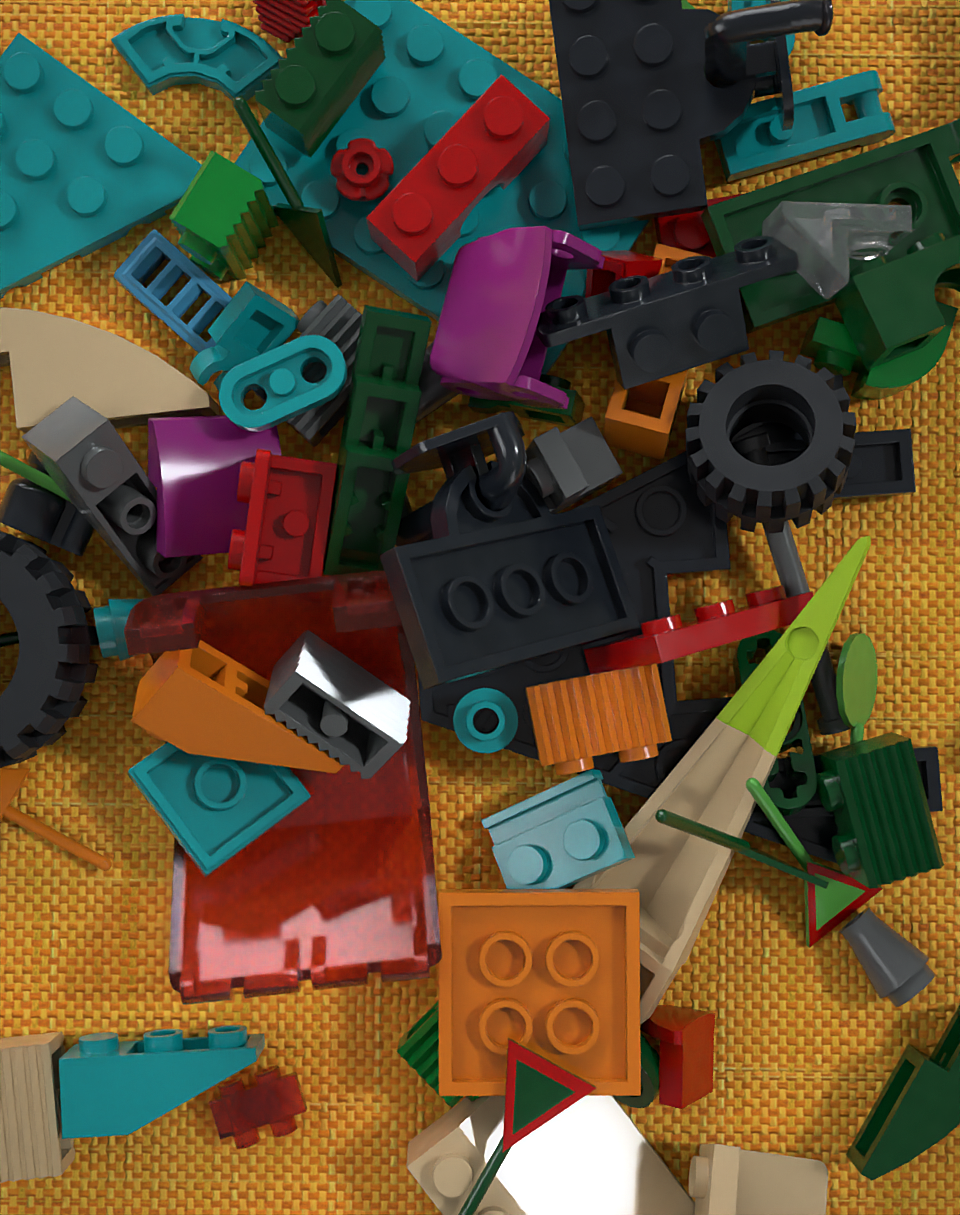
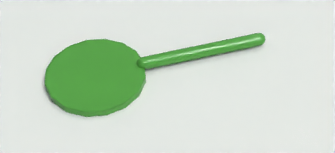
M865 633L851 634L846 640L839 658L836 676V698L839 714L844 724L851 728L850 744L863 741L864 725L871 716L878 684L875 648L870 637Z

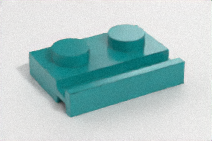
M591 769L481 820L484 829H488L494 843V846L491 848L507 889H565L635 858L612 798L607 796L601 780L604 778L600 770Z

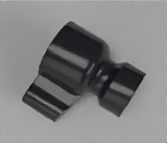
M31 451L27 460L29 466L50 476ZM26 478L13 480L9 484L0 504V523L81 557L94 532L93 526L72 502Z

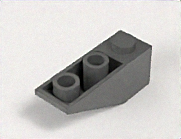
M72 396L22 436L59 488L154 598L159 596L203 558L201 555L165 558L156 551L157 490L106 417Z

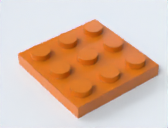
M439 889V1096H505L508 1038L595 1085L596 1089L586 1096H641L640 892L638 889Z

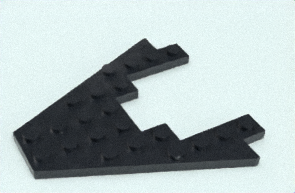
M834 375L833 390L842 388L843 375ZM772 421L748 425L740 430L730 441V443L756 434L768 432L771 445L766 446V451L771 466L791 462L808 448L803 438L794 429L785 424ZM911 429L855 433V445L846 483L840 494L834 493L833 500L910 495L916 492ZM686 451L572 509L576 510L599 505L640 624L670 616L667 575L727 571L731 569L727 523L716 517V504L714 502L705 507L698 498L697 483L691 484L688 475ZM639 627L621 635L425 690L418 674L421 720L455 731L453 725L454 711L459 701L466 694L480 688L498 690L509 697L518 714L516 734L504 749L539 760L525 687L590 675L584 649L643 634L642 629ZM674 660L657 664L672 741L657 744L658 756L638 761L620 763L618 752L592 756L595 767L593 769L600 770L604 778L601 780L602 783L649 799L731 700L732 697L677 701ZM482 708L473 716V725L481 733H490L498 726V715L490 708ZM913 747L930 812L943 811L938 747ZM813 754L816 774L822 772V766L818 760L819 754ZM786 756L777 757L779 770L774 780L769 782L770 788H780L784 798L791 799L793 792L801 783L799 780L788 779L784 764ZM586 771L577 772L576 774L580 775ZM816 789L814 796L803 810L791 816H783V818L808 854L838 864L832 848V837L839 835L838 826L835 823V815L833 811H826ZM756 803L744 832L787 846Z

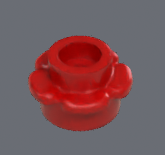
M357 138L349 141L346 149H339L334 154L330 170L332 176L337 179L336 188L341 195L353 201L365 202L381 197L390 186L389 176L394 172V163L390 153L385 148H377L375 142L371 139ZM361 164L368 167V172L364 175L356 172V168Z

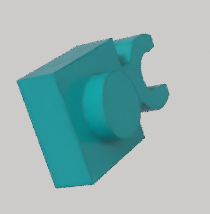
M246 281L207 330L215 341L216 346L204 349L198 353L192 360L189 370L197 383L203 386L212 374L223 370L214 381L219 391L224 376L232 368L283 345L295 331L300 320L292 309Z

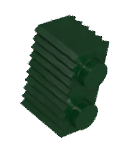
M326 0L325 6L317 7L319 16L309 17L311 26L302 28L303 37L294 38L295 47L286 49L287 58L278 59L279 68L270 70L271 79L262 80L263 90L254 91L265 126L310 158L386 58L380 28L342 0Z
M890 732L818 755L822 772L816 774V789L826 811H833L835 815V823L838 826L839 835L832 837V848L836 861L845 875L850 874L853 879L871 889L891 884L894 881L904 880L906 877H913L919 873H927L931 869H941L944 866L911 738Z

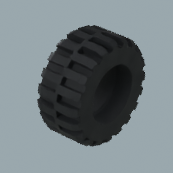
M1 531L0 601L6 606L15 623L19 639V657L13 678L0 696V768L21 763L36 756L39 748L53 745L67 732L64 727L65 722L68 718L79 717L88 701L81 696L85 683H95L98 664L89 663L90 646L99 645L96 627L88 626L85 613L92 609L84 591L75 590L70 583L74 575L62 562L51 560L46 556L47 551L30 541Z

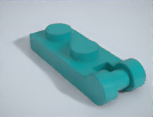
M870 70L793 92L794 122L793 128L790 130L782 131L775 97L750 104L743 120L724 137L714 140L726 182L856 145H871L892 136L895 133V127L891 114L883 112L878 97L883 92L878 71ZM841 105H854L858 119L846 122Z

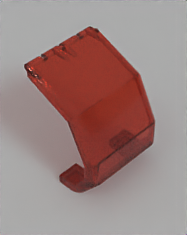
M385 571L254 584L253 587L232 586L160 594L141 600L130 611L124 628L128 654L130 656L149 653L153 660V665L164 652L198 648L201 640L270 681L276 662L305 630H309L411 701L408 706L410 708L408 712L410 716L407 719L409 723L406 727L408 729L406 741L371 779H361L360 772H351L350 764L344 765L336 774L290 767L311 795L310 799L206 878L174 837L168 974L171 986L180 993L183 1005L232 1000L234 988L244 987L243 994L245 998L301 992V982L305 980L312 981L313 990L368 985L369 973L381 972L382 983L430 978V967L438 964L442 959L431 810L415 663Z

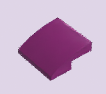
M226 415L148 418V478L157 487L156 551L165 558L229 553L232 530L235 528L246 530L249 504L237 502L241 462L255 463L257 448L271 450L273 455L282 456L277 425L267 430L253 432L239 428Z

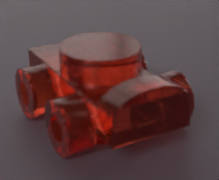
M275 1065L254 1074L256 1082L246 1088L244 1087L242 1077H236L219 1084L217 1087L220 1096L212 1098L209 1101V1105L220 1139L233 1136L236 1149H244L260 1142L261 1139L257 1127L270 1124L273 1137L285 1136L297 1130L298 1127L294 1116L306 1112L308 1108L296 1072L281 1076L279 1066Z

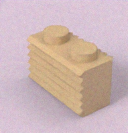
M62 1031L0 1038V1183L6 1181L15 1182L21 1179H41L47 1176L56 1177L62 1175L75 1159L74 1138L62 1139L59 1058L65 1054Z

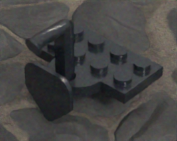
M549 0L577 221L580 231L704 211L708 204L700 145L724 137L743 120L753 98L774 95L782 131L793 128L794 102L786 35L814 31L818 36L828 34L833 22L832 0H788L783 2L781 0H766V5L727 11L721 15L708 9H682L681 0ZM767 38L769 40L768 42L757 44L750 43V41H756Z
M512 411L500 413L422 441L391 462L394 473L398 475L443 468L447 478L436 493L434 500L415 511H412L406 493L395 543L397 547L380 555L424 690L621 635L641 627L599 505L557 514L550 513L537 488L524 476L526 473L527 455L522 437L525 433L520 421ZM495 453L497 462L490 461L486 463L485 457Z

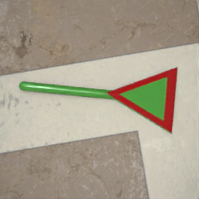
M749 778L746 781V788L804 871L829 883L825 889L804 880L806 945L810 948L883 888L880 886L879 888L869 889L853 879L850 874L845 875L842 871L814 862L759 781L755 778Z

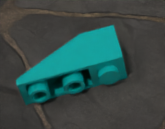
M226 1025L209 1029L208 1037L183 1038V1031L180 1029L149 1031L143 1034L144 1040L119 1042L118 1034L113 1032L81 1036L79 1044L73 1045L59 1058L62 1139L120 1136L133 1133L256 1062L265 1047L264 1034H247L246 1026Z

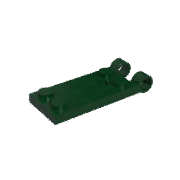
M960 118L946 125L708 206L700 216L716 256L735 251L734 246L737 243L757 236H769L777 239L798 254L799 269L739 288L747 334L835 303V299L850 281L848 274L854 268L870 259L885 256L889 263L906 256L907 250L912 245L928 236L943 233L947 240L960 234V184L952 167L953 164L960 162ZM896 202L904 207L906 211L905 222L898 223L889 217L887 213L888 203Z

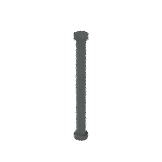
M768 432L756 434L731 443L733 448L750 462L771 466L766 451V446L771 445ZM784 521L783 532L770 534L768 523H762L780 584L784 586L786 596L810 592L789 522ZM826 645L811 683L822 715L817 720L820 734L831 735L851 728L844 724L839 714L836 698V673Z

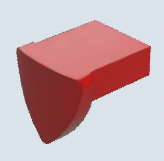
M657 1005L651 1017L640 1024V1029L643 1032L660 1040L659 1104L683 1109L713 1092L715 1013L672 1005Z

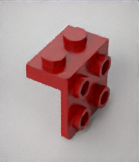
M258 448L255 463L241 462L237 502L249 504L246 530L236 528L232 530L227 567L229 570L240 571V586L253 587L254 584L320 592L337 469L336 463L273 455L271 450Z

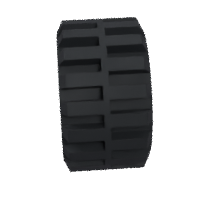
M769 350V360L757 361L755 352L741 355L740 367L734 369L726 362L715 369V383L705 379L697 389V403L690 402L687 413V429H685L686 459L691 484L697 483V496L705 507L713 502L716 504V517L725 523H728L733 515L741 518V530L754 532L756 523H768L769 534L781 533L784 529V521L791 519L798 529L810 523L812 510H816L821 515L832 506L834 493L840 494L846 483L855 445L854 435L857 426L855 412H848L851 399L844 387L833 390L835 376L823 367L818 373L812 372L810 370L812 359L799 354L794 363L783 361L784 351ZM772 421L785 424L794 429L803 438L808 448L791 462L776 466L755 464L742 457L733 448L730 441L740 430L748 425Z

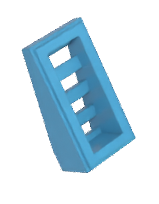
M157 230L151 231L115 271L114 278L195 351L200 353L204 349L215 347L216 343L212 337L208 342H205L199 335L222 309H225L233 298ZM165 259L169 261L165 268L145 288L142 284ZM184 274L190 281L165 306L160 301L161 298ZM204 292L210 299L186 325L180 318Z

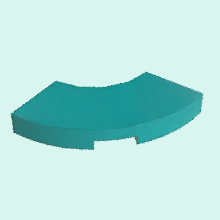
M184 14L167 15L138 23L111 39L115 48L152 95L174 85L201 84L222 91L232 101L238 96L243 97L247 101L255 95L254 91L263 89L262 80L271 79L270 70L278 69V59H283L265 40L236 23L224 19L220 22L205 18H185Z

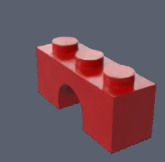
M501 74L366 217L371 239L418 282L461 236V227L478 202L496 185H499L504 190L547 145L550 118Z

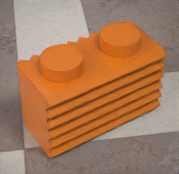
M657 664L585 675L525 687L539 763L541 766L554 764L556 775L593 769L595 767L592 756L618 752L620 763L656 757L659 755L657 744L672 741Z

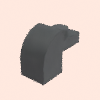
M592 416L561 433L555 427L534 438L526 449L527 465L524 476L537 488L551 514H555L610 485L623 473Z

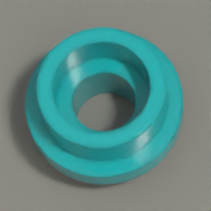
M491 688L476 689L466 694L457 704L453 716L454 730L461 743L470 750L478 753H493L506 747L514 738L518 727L517 710L513 702L504 693ZM482 708H490L498 715V726L490 733H481L473 725L474 714Z

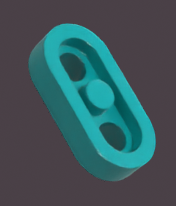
M305 335L232 368L224 376L220 384V406L225 415L239 428L253 432L267 430L325 404L339 395L347 380V365L342 352L334 342L319 335ZM313 362H320L327 368L325 377L317 383L307 382L303 378L305 367ZM252 389H262L267 395L265 404L257 410L247 409L244 404L246 394Z

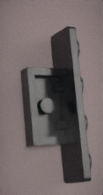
M769 236L748 238L737 243L734 246L735 251L714 258L708 256L688 257L674 263L671 267L672 271L651 278L641 275L624 277L611 283L608 287L609 291L587 298L571 295L555 299L545 306L546 311L540 313L535 334L545 347H554L606 330L617 381L624 390L749 350L739 288L799 269L798 254L779 240Z

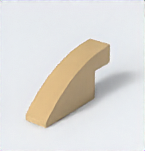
M0 307V367L11 366L17 429L25 433L72 396L106 417L115 429L148 425V418L220 416L219 404L193 380L157 355L114 333L71 318L29 309Z

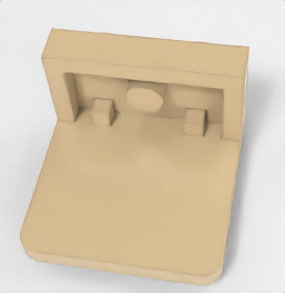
M700 1144L699 1156L692 1157L689 1171L690 1197H695L694 1215H826L828 1169L823 1162L814 1159L743 1150L741 1147L721 1144Z

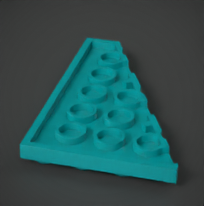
M20 33L16 35L0 57V299L14 287H26L43 278L42 273L77 255L83 258L126 236L134 226L149 224L167 215L165 211L178 204L202 166Z

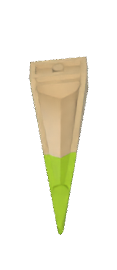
M870 536L862 537L855 542L723 710L624 827L635 858L578 882L572 888L638 889L640 892V1024L651 1017L680 967L686 963L735 853L732 849L659 823L655 818V814L658 810L664 809L741 839L757 803L746 788V781L749 778H755L764 787L871 546Z

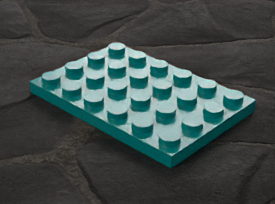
M410 0L344 1L380 28L386 58L311 158L265 126L264 120L260 125L299 194L304 207L322 209L333 253L438 322L455 256L459 248L467 243L476 241L479 237L489 236L509 228L546 226L552 230L568 232L601 251H630L651 220L580 231L577 221L562 100ZM502 74L550 118L547 145L504 190L499 185H496L478 202L465 219L460 230L461 236L417 282L371 239L366 217ZM251 138L234 164L262 181L272 206L277 203L289 204ZM353 139H371L375 142L377 148H385L393 159L394 172L389 176L390 186L381 197L375 200L365 202L353 201L341 195L336 188L337 179L332 176L330 170L331 160L339 149H346L348 142ZM361 164L356 168V172L364 175L368 172V167ZM587 269L567 270L561 297L579 295L585 298ZM569 342L547 348L541 374L548 375Z

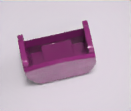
M546 226L509 228L489 236L479 237L476 241L467 243L459 248L455 256L430 354L431 369L437 375L442 376L440 385L456 393L480 399L513 401L539 408L567 409L570 399L566 396L567 394L539 381L548 347H545L537 337L535 330L540 313L546 311L545 306L549 302L561 297L567 270L602 269L605 257L602 256V251L568 232L552 230Z

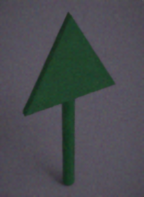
M241 96L236 97L233 100V106L289 203H277L274 205L275 213L334 285L339 288L342 286L322 209L304 207L299 194L246 100Z

